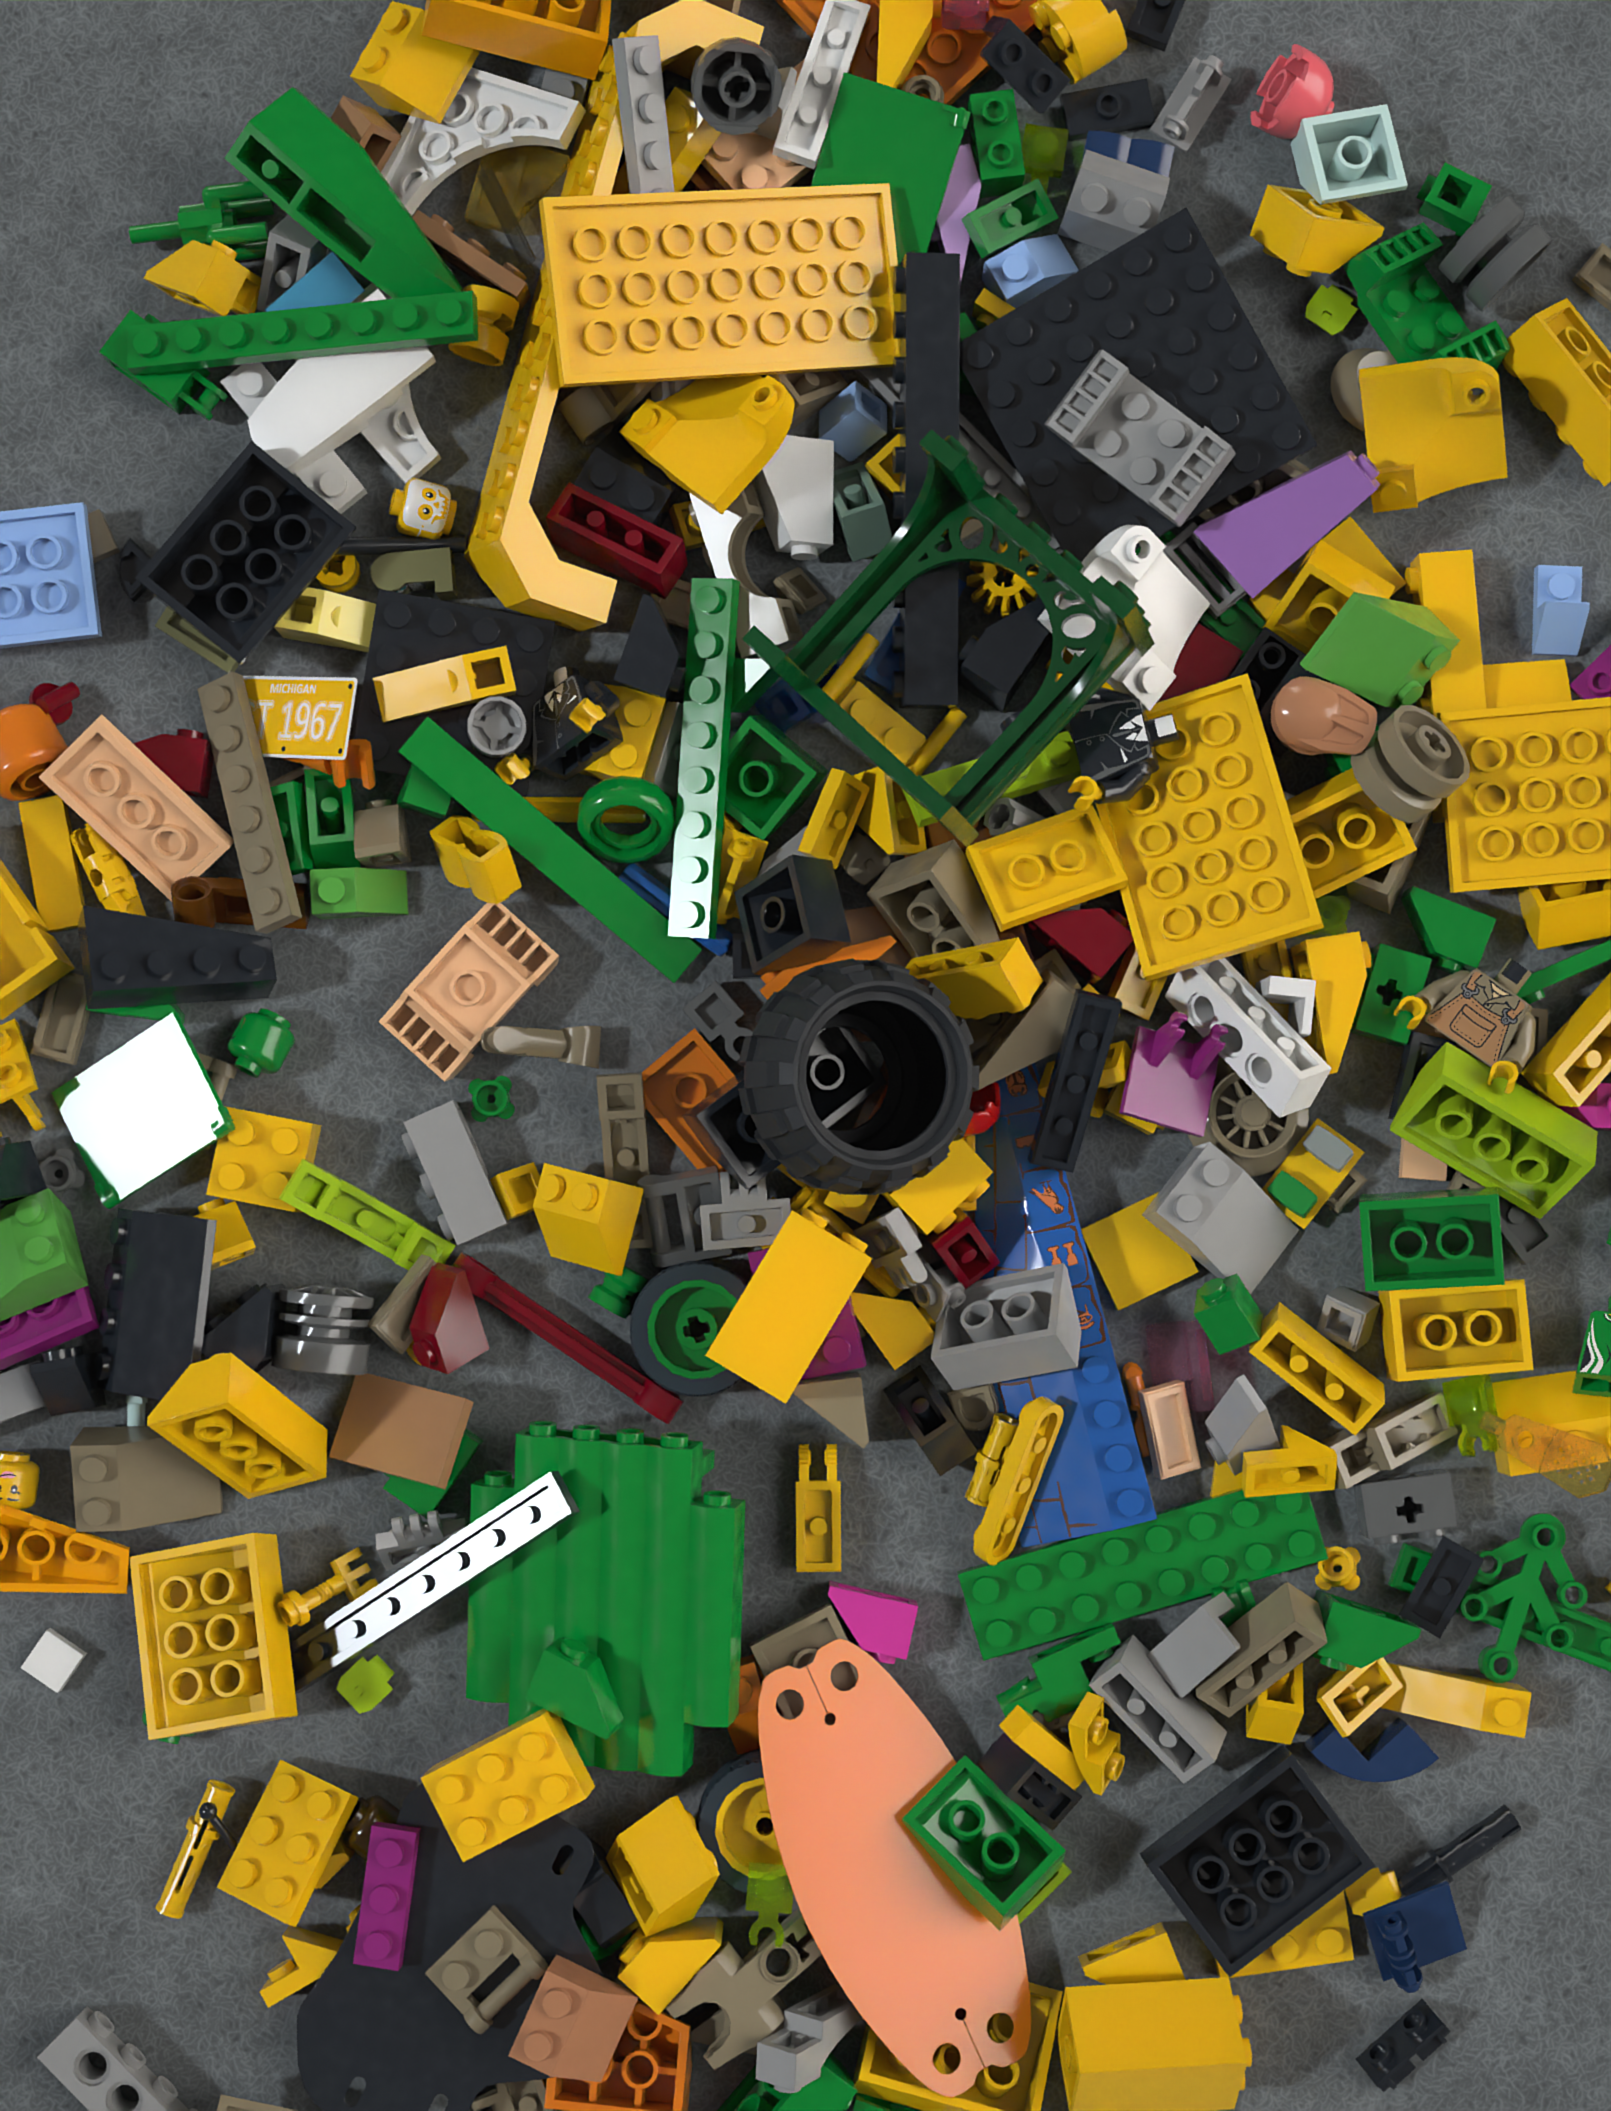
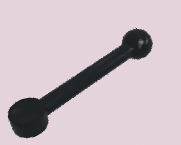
M212 1802L203 1803L199 1809L200 1817L211 1822L234 1853L238 1843L217 1816L216 1805Z

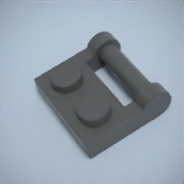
M716 1166L665 1176L648 1175L637 1181L638 1187L643 1188L644 1191L642 1197L645 1198L653 1248L650 1250L653 1266L667 1267L687 1261H697L732 1254L731 1248L703 1251L700 1205L722 1204L721 1185ZM676 1194L684 1244H671L663 1195Z

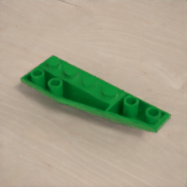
M292 87L252 118L225 156V159L289 216L393 299L464 291L365 149L297 88Z

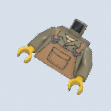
M1511 958L1507 960L1494 979L1477 968L1472 972L1460 970L1433 981L1415 996L1403 998L1394 1011L1395 1016L1405 1010L1414 1015V1018L1407 1025V1028L1410 1030L1415 1029L1423 1016L1428 1014L1424 1021L1491 1067L1487 1081L1489 1086L1497 1077H1503L1508 1080L1504 1092L1506 1094L1513 1092L1518 1074H1520L1534 1052L1536 1020L1530 1013L1532 1006L1516 995L1532 973Z

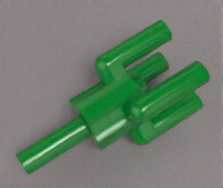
M251 181L210 185L202 190L203 203L179 206L178 220L129 226V236L132 244L182 238L183 246L192 240L211 246L213 240L237 253L235 261L265 258L269 237L267 222L238 225L237 219L274 215V203L269 197H265V194Z

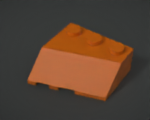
M637 2000L602 2081L595 2082L559 2077L547 2078L544 2108L564 2111H688L692 2072L691 2025L674 2019L664 2012L658 2015L647 2004Z

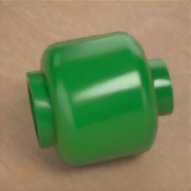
M260 1008L258 1013H246L228 1042L229 1052L237 1059L234 1066L241 1072L258 1078L261 1072L266 1074L277 1073L295 1042L294 1035L289 1030L291 1027L290 1022L277 1013L264 1008Z

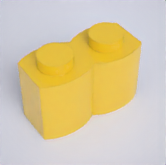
M452 815L429 831L445 877L450 883L463 888H471L472 893L478 899L492 904H499L505 901L511 894L522 887L508 843L502 835L490 830H480L479 825L473 819L462 815Z

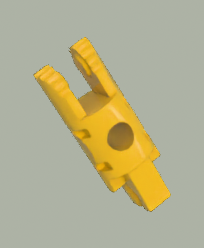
M88 823L85 824V829L79 828L73 831L69 836L100 903L104 905L105 909L146 916L136 882L123 856Z

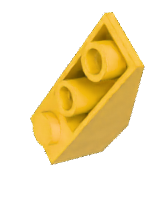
M506 646L464 654L373 678L383 723L474 704L488 697H507L516 693Z

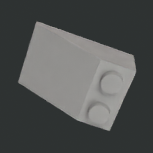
M1211 1142L1194 1146L1142 1214L1144 1218L1217 1278L1224 1279L1237 1273L1250 1294L1299 1231L1247 1172Z

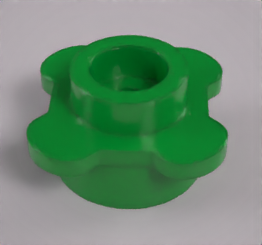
M501 1075L495 1080L488 1081L476 1078L470 1082L468 1091L472 1094L474 1105L471 1110L473 1119L478 1122H485L488 1117L499 1116L502 1119H509L513 1116L515 1106L510 1102L509 1095L512 1082L508 1077ZM489 1095L496 1097L494 1103L488 1102L487 1098Z

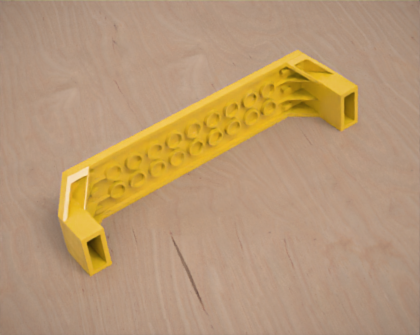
M681 0L639 20L626 33L622 31L618 38L658 35L662 73L668 70L691 80L695 61L706 47L720 39L741 37L754 41L759 45L764 26L703 0ZM613 45L606 46L596 79L591 81L584 107L586 113L580 122L560 197L611 195L624 147ZM544 256L464 557L506 608L535 618L555 621L556 625L581 632L606 624L617 580L560 561L529 504L560 386Z

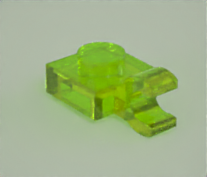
M1026 123L1022 143L1025 173L1031 174L1030 182L1039 179L1047 194L1049 177L1061 178L1069 130Z

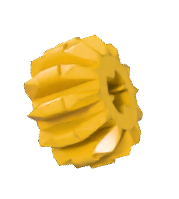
M999 542L997 553L1005 552L1008 547L1007 543L1005 546H1002ZM977 561L970 562L969 567L976 574L967 576L966 585L978 588L971 595L973 603L980 602L985 598L987 599L983 610L984 613L989 615L993 611L994 605H1000V615L1002 618H1005L1009 615L1010 604L1017 611L1026 606L1024 599L1036 600L1038 596L1036 591L1017 574L998 565ZM1033 567L1027 571L1029 577H1035L1038 572L1030 571ZM999 571H1003V576H1006L1007 572L1013 576L1010 587H1004V582H1002L1001 586L995 583Z

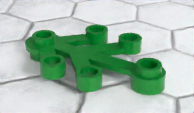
M1536 1513L1529 1516L1521 1525L1519 1537L1492 1550L1483 1549L1477 1551L1475 1554L1482 1558L1491 1556L1494 1561L1493 1568L1488 1572H1483L1479 1568L1477 1574L1484 1578H1494L1501 1572L1503 1564L1524 1555L1525 1558L1520 1572L1477 1593H1465L1457 1607L1462 1617L1470 1621H1479L1486 1616L1489 1608L1511 1598L1496 1644L1485 1647L1478 1658V1667L1481 1673L1496 1683L1510 1681L1518 1671V1660L1514 1651L1530 1605L1543 1630L1542 1639L1548 1648L1556 1652H1564L1572 1646L1573 1634L1568 1627L1560 1623L1539 1580L1544 1561L1558 1585L1556 1595L1562 1605L1571 1609H1578L1586 1603L1588 1598L1586 1588L1574 1580L1561 1553V1549L1566 1541L1564 1526L1556 1517L1550 1514ZM1547 1528L1550 1531V1540L1546 1544L1541 1545L1537 1540V1534L1541 1529ZM1575 1586L1578 1589L1579 1595L1577 1600L1570 1603L1566 1600L1565 1593L1569 1587ZM1470 1599H1477L1479 1610L1475 1614H1467L1465 1610L1466 1603ZM1561 1629L1564 1632V1640L1560 1645H1553L1551 1635L1555 1630ZM1505 1657L1508 1663L1506 1670L1502 1673H1496L1494 1670L1495 1660Z

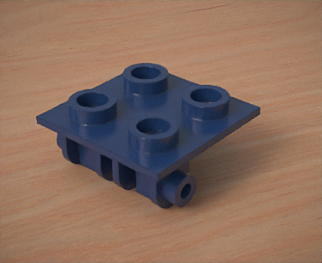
M1448 1881L1362 1913L1383 1982L1393 1978L1397 1986L1407 1993H1414L1419 1990L1423 1981L1420 1967L1467 1949Z

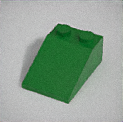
M966 1755L902 1818V1822L964 1897L999 1931L1009 1923L1062 1867L1066 1852L1055 1839L1018 1804L1008 1798Z

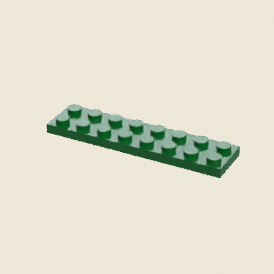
M1239 1488L1156 1512L1157 1519L1112 1531L1061 1540L1008 1556L995 1566L984 1563L957 1571L983 1661L1212 1593V1588L1218 1586L1227 1589L1234 1587L1236 1582L1242 1579L1252 1582L1329 1559L1309 1492L1245 1498L1243 1489Z

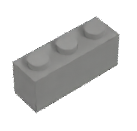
M452 1100L403 1122L407 1133L401 1135L403 1143L412 1159L416 1157L420 1159L425 1171L424 1174L419 1176L421 1184L430 1200L434 1198L438 1200L443 1214L437 1216L448 1241L454 1238L457 1245H464L511 1224L501 1207L490 1181L491 1176L458 1102Z
M1131 1635L1113 1649L1114 1653L1111 1656L1100 1661L1089 1686L1099 1696L1104 1697V1702L1184 1784L1216 1761L1227 1731L1190 1693L1183 1698L1179 1697L1146 1656L1150 1651L1134 1635Z

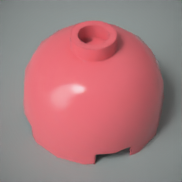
M1297 44L1292 45L1291 52L1293 54L1288 59L1279 55L1266 72L1256 95L1264 97L1259 112L1252 111L1250 115L1253 126L1281 139H1293L1296 137L1302 119L1332 114L1334 109V102L1331 101L1334 91L1331 71L1325 61L1315 53Z

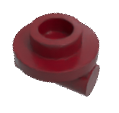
M68 682L60 687L52 683H42L31 691L29 704L38 705L46 715L49 714L55 725L58 726L65 723L71 717L73 711L71 701L79 697L80 691L73 682Z

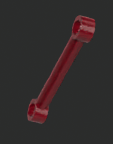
M461 1252L452 1265L453 1267L465 1270L472 1294L486 1300L615 1387L657 1419L670 1424L684 1403L676 1394L663 1388L651 1378L645 1376L523 1294L473 1257Z

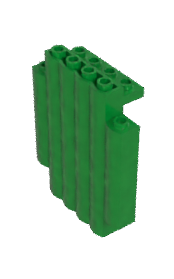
M532 1421L528 1427L516 1433L515 1478H512V1473L509 1471L493 1470L485 1472V1476L471 1484L470 1524L552 1471H559L580 1512L469 1583L466 1698L488 1703H509V1727L543 1709L526 1700L525 1696L544 1649L559 1637L562 1639L571 1638L578 1640L588 1647V1652L600 1657L624 1717L621 1727L607 1740L561 1718L584 1765L612 1771H639L655 1776H683L693 1765L694 1725L702 1727H729L739 1716L746 1500L731 1498L730 1492L721 1490L706 1491L701 1496L702 1477L714 1468L715 1450L703 1449V1441L688 1440L689 1435L686 1433L665 1432L661 1434L660 1438L644 1436V1430L636 1428L618 1429L617 1434L600 1432V1426L591 1424L575 1425L573 1430L557 1429V1423L553 1421Z

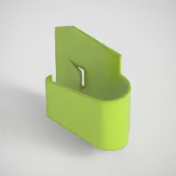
M1334 284L1329 288L1321 285L1306 306L1305 318L1333 336L1343 331L1357 311V308L1351 305L1354 298Z
M378 1654L370 1661H367L362 1656L341 1676L336 1690L361 1714L372 1710L393 1690L387 1682L395 1672Z

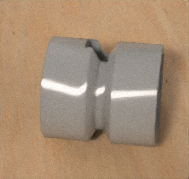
M502 696L488 697L479 701L471 710L467 721V737L472 747L481 755L489 758H503L514 752L521 745L526 733V719L521 708L512 700Z

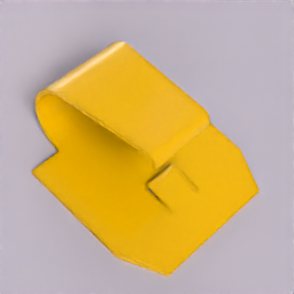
M1378 1867L1372 1868L1345 1889L1352 1913L1363 1916L1362 1913L1398 1900L1402 1896L1394 1870L1380 1873Z

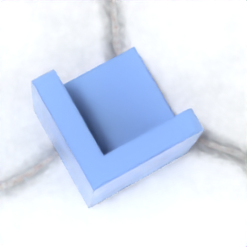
M856 380L819 412V439L834 441V451L847 461L855 460L887 434V404Z

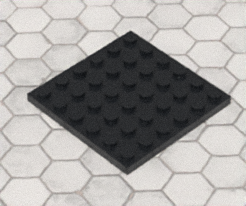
M1187 208L1175 213L960 342V367L1062 551L1064 549L1069 551L1080 562L1084 560L1103 538L1119 527L1125 525L1144 526L1150 529L1158 538L1178 527L1044 426L1045 422L1099 350L1106 351L1128 367L1129 373L1201 428L1205 426L1231 445L1235 451V456L1185 522L1317 447V443ZM1139 543L1136 544L1135 551L1141 548Z

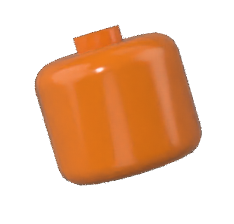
M17 704L0 710V797L9 801H25L51 791L39 776L68 748L49 714L46 715L38 705Z

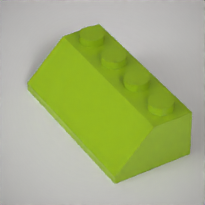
M1446 1042L1418 1073L1390 1125V1131L1482 1186L1497 1187L1499 1196L1536 1218L1541 1219L1595 1166L1598 1131L1515 1083L1513 1092L1510 1094L1504 1093L1508 1080L1503 1077L1495 1078L1489 1086L1487 1081L1491 1068L1449 1042Z

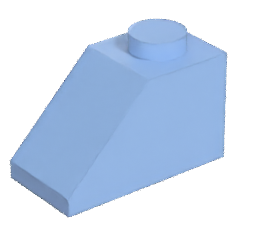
M1058 234L1022 240L988 259L984 263L981 279L988 291L1014 308H1018L1079 270Z

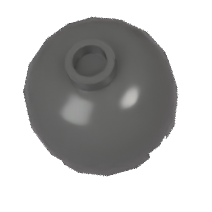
M741 37L723 38L706 47L695 61L691 75L692 99L701 117L716 131L730 135L751 133L759 128L758 125L765 122L769 116L771 118L777 111L782 96L781 74L771 55L756 42Z

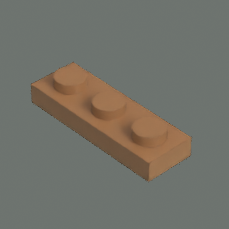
M416 211L412 218L440 257L483 286L499 290L515 298L519 302V310H522L531 296L528 285L525 282L527 278L519 269L507 262L501 266L489 258L491 254L482 244L472 238L465 242L453 234L454 228L442 217L433 214L430 218L421 211Z

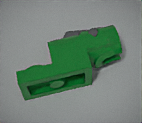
M1112 1623L1086 1630L1029 1656L1028 1659L1036 1678L1030 1680L1029 1676H1026L1005 1692L996 1695L1005 1718L1017 1705H1020L1049 1730L1068 1726L1070 1719L1086 1693L1091 1692L1094 1694L1080 1662L1087 1658L1090 1663L1101 1661L1114 1653L1113 1646L1121 1643Z

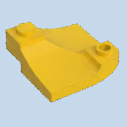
M1450 357L1359 369L1367 457L1380 472L1375 478L1380 483V486L1371 494L1373 513L1418 508L1419 502L1437 494L1474 483L1508 478L1499 375L1492 366L1473 358ZM1481 388L1484 391L1481 394L1473 395L1471 389Z
M755 375L696 379L684 389L661 401L653 402L648 398L634 412L630 420L619 432L637 453L662 469L673 482L722 515L769 462L783 443L792 423L795 402L784 385L769 375L765 378Z

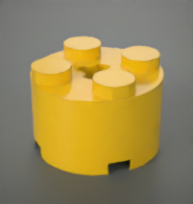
M1038 0L1028 8L1032 21L1043 37L1038 42L1039 49L1053 63L1058 62L1062 72L1070 79L1069 83L1071 85L1076 84L1110 63L1127 48L1125 30L1116 9L1108 13L1101 0Z

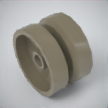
M1401 705L1379 725V730L1374 732L1373 737L1363 752L1358 755H1351V766L1355 778L1365 794L1384 812L1406 823L1420 822L1441 803V798L1450 796L1469 778L1470 764L1465 750L1456 736L1442 721L1431 713L1413 705Z

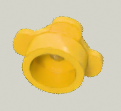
M1338 1546L1325 1547L1329 1559L1318 1562L1319 1574L1315 1577V1583L1318 1588L1323 1591H1327L1332 1587H1344L1347 1591L1357 1589L1360 1585V1578L1356 1574L1357 1564L1361 1560L1358 1550L1353 1547H1347L1346 1549ZM1340 1565L1342 1570L1335 1572L1334 1567Z

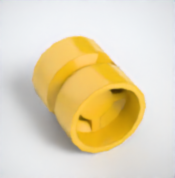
M468 285L464 288V291H473L477 297L478 341L449 343L448 347L453 353L469 361L488 366H501L504 363L509 345V338L505 332L512 330L519 310V302L499 290L480 285Z

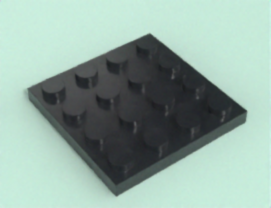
M379 589L354 738L370 741L374 771L407 776L412 763L398 751L426 717H429L498 776L494 768L502 758H489L481 755L472 747L467 737V721L471 710L477 703L383 723L373 678L464 654L506 646L516 693L504 698L515 702L521 708L526 719V733L523 741L513 752L518 755L529 746L532 735V708L535 702L543 697L555 621ZM530 774L524 779H517L510 785L523 797H527Z

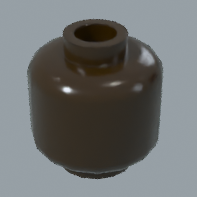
M374 1795L367 1799L359 1798L344 1828L343 1843L367 1861L371 1826L376 1821L396 1824L400 1810L379 1795Z

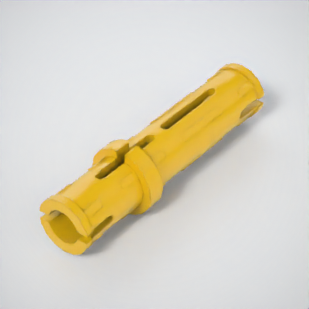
M210 1779L195 1815L188 1818L186 1823L188 1833L173 1864L161 1898L155 1907L158 1912L165 1916L176 1919L182 1918L212 1843L220 1838V1834L209 1821L201 1841L198 1842V1837L206 1821L200 1817L199 1809L203 1803L212 1802L216 1805L217 1816L222 1821L230 1799L235 1793V1789L225 1782ZM190 1856H193V1860L183 1881L182 1886H180L179 1883L185 1871L187 1863L190 1859Z

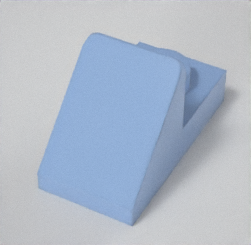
M1538 565L1534 568L1532 655L1570 657L1578 655L1590 609L1589 602H1581L1582 567Z

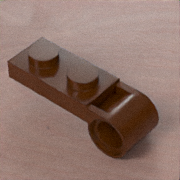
M190 876L177 880L171 887L174 921L211 928H214L216 922L254 925L243 879ZM294 883L302 918L281 928L307 929L310 917L307 884Z

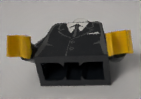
M562 667L556 670L553 675L555 688L537 700L532 708V735L529 746L518 755L513 752L506 755L497 763L494 771L509 786L517 779L528 777L535 769L565 782L623 742V735L615 711L620 706L618 696L599 681L592 682L580 676L579 670L574 667Z
M1058 674L1057 681L1063 674ZM1101 687L1070 721L1082 776L1077 777L1068 789V793L1080 792L1084 795L1075 802V809L1083 812L1090 807L1093 801L1097 804H1106L1130 800L1150 780L1151 774L1159 769L1155 746L1179 740V733L1173 714L1148 720L1140 699L1132 698L1129 694Z

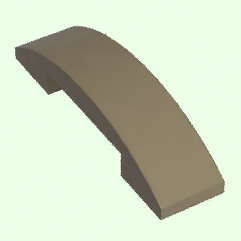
M642 1072L597 1075L599 1121H601L605 1179L638 1187L637 1181L644 1176L650 1175ZM644 1197L641 1199L629 1249L653 1247Z

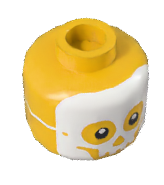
M412 478L406 482L403 490L394 489L389 514L396 516V528L401 534L436 540L442 534L449 535L455 518L457 501L451 499L450 490L446 486Z

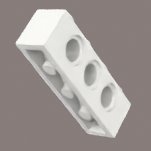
M1225 958L1176 973L1165 998L1179 1012L1187 1015V1021L1203 1038L1209 1035L1215 1024L1228 1028V1033L1220 1038V1041L1225 1042L1226 1045L1218 1054L1265 1102L1268 1108L1281 1118L1311 1106L1332 1068Z

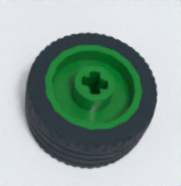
M700 1260L679 1263L655 1275L638 1295L630 1319L632 1348L646 1374L663 1388L680 1395L692 1397L718 1394L739 1383L743 1379L742 1377L705 1355L747 1287L748 1282L740 1274L724 1265ZM695 1319H699L700 1322L707 1325V1331L702 1336H695L690 1331L691 1322Z

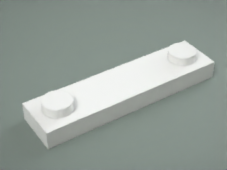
M857 0L825 1L776 138L772 155L812 169L815 168L843 73L849 72L869 16L871 5Z

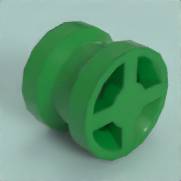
M1246 1579L1237 1581L1235 1586L1224 1589L1218 1586L1211 1589L1212 1598L1224 1592L1235 1605L1220 1619L1226 1628L1256 1606Z

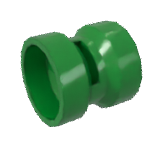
M624 1265L622 1276L604 1272V1283L595 1285L588 1298L610 1312L627 1319L633 1308L632 1301L630 1300L631 1297L642 1291L648 1279Z

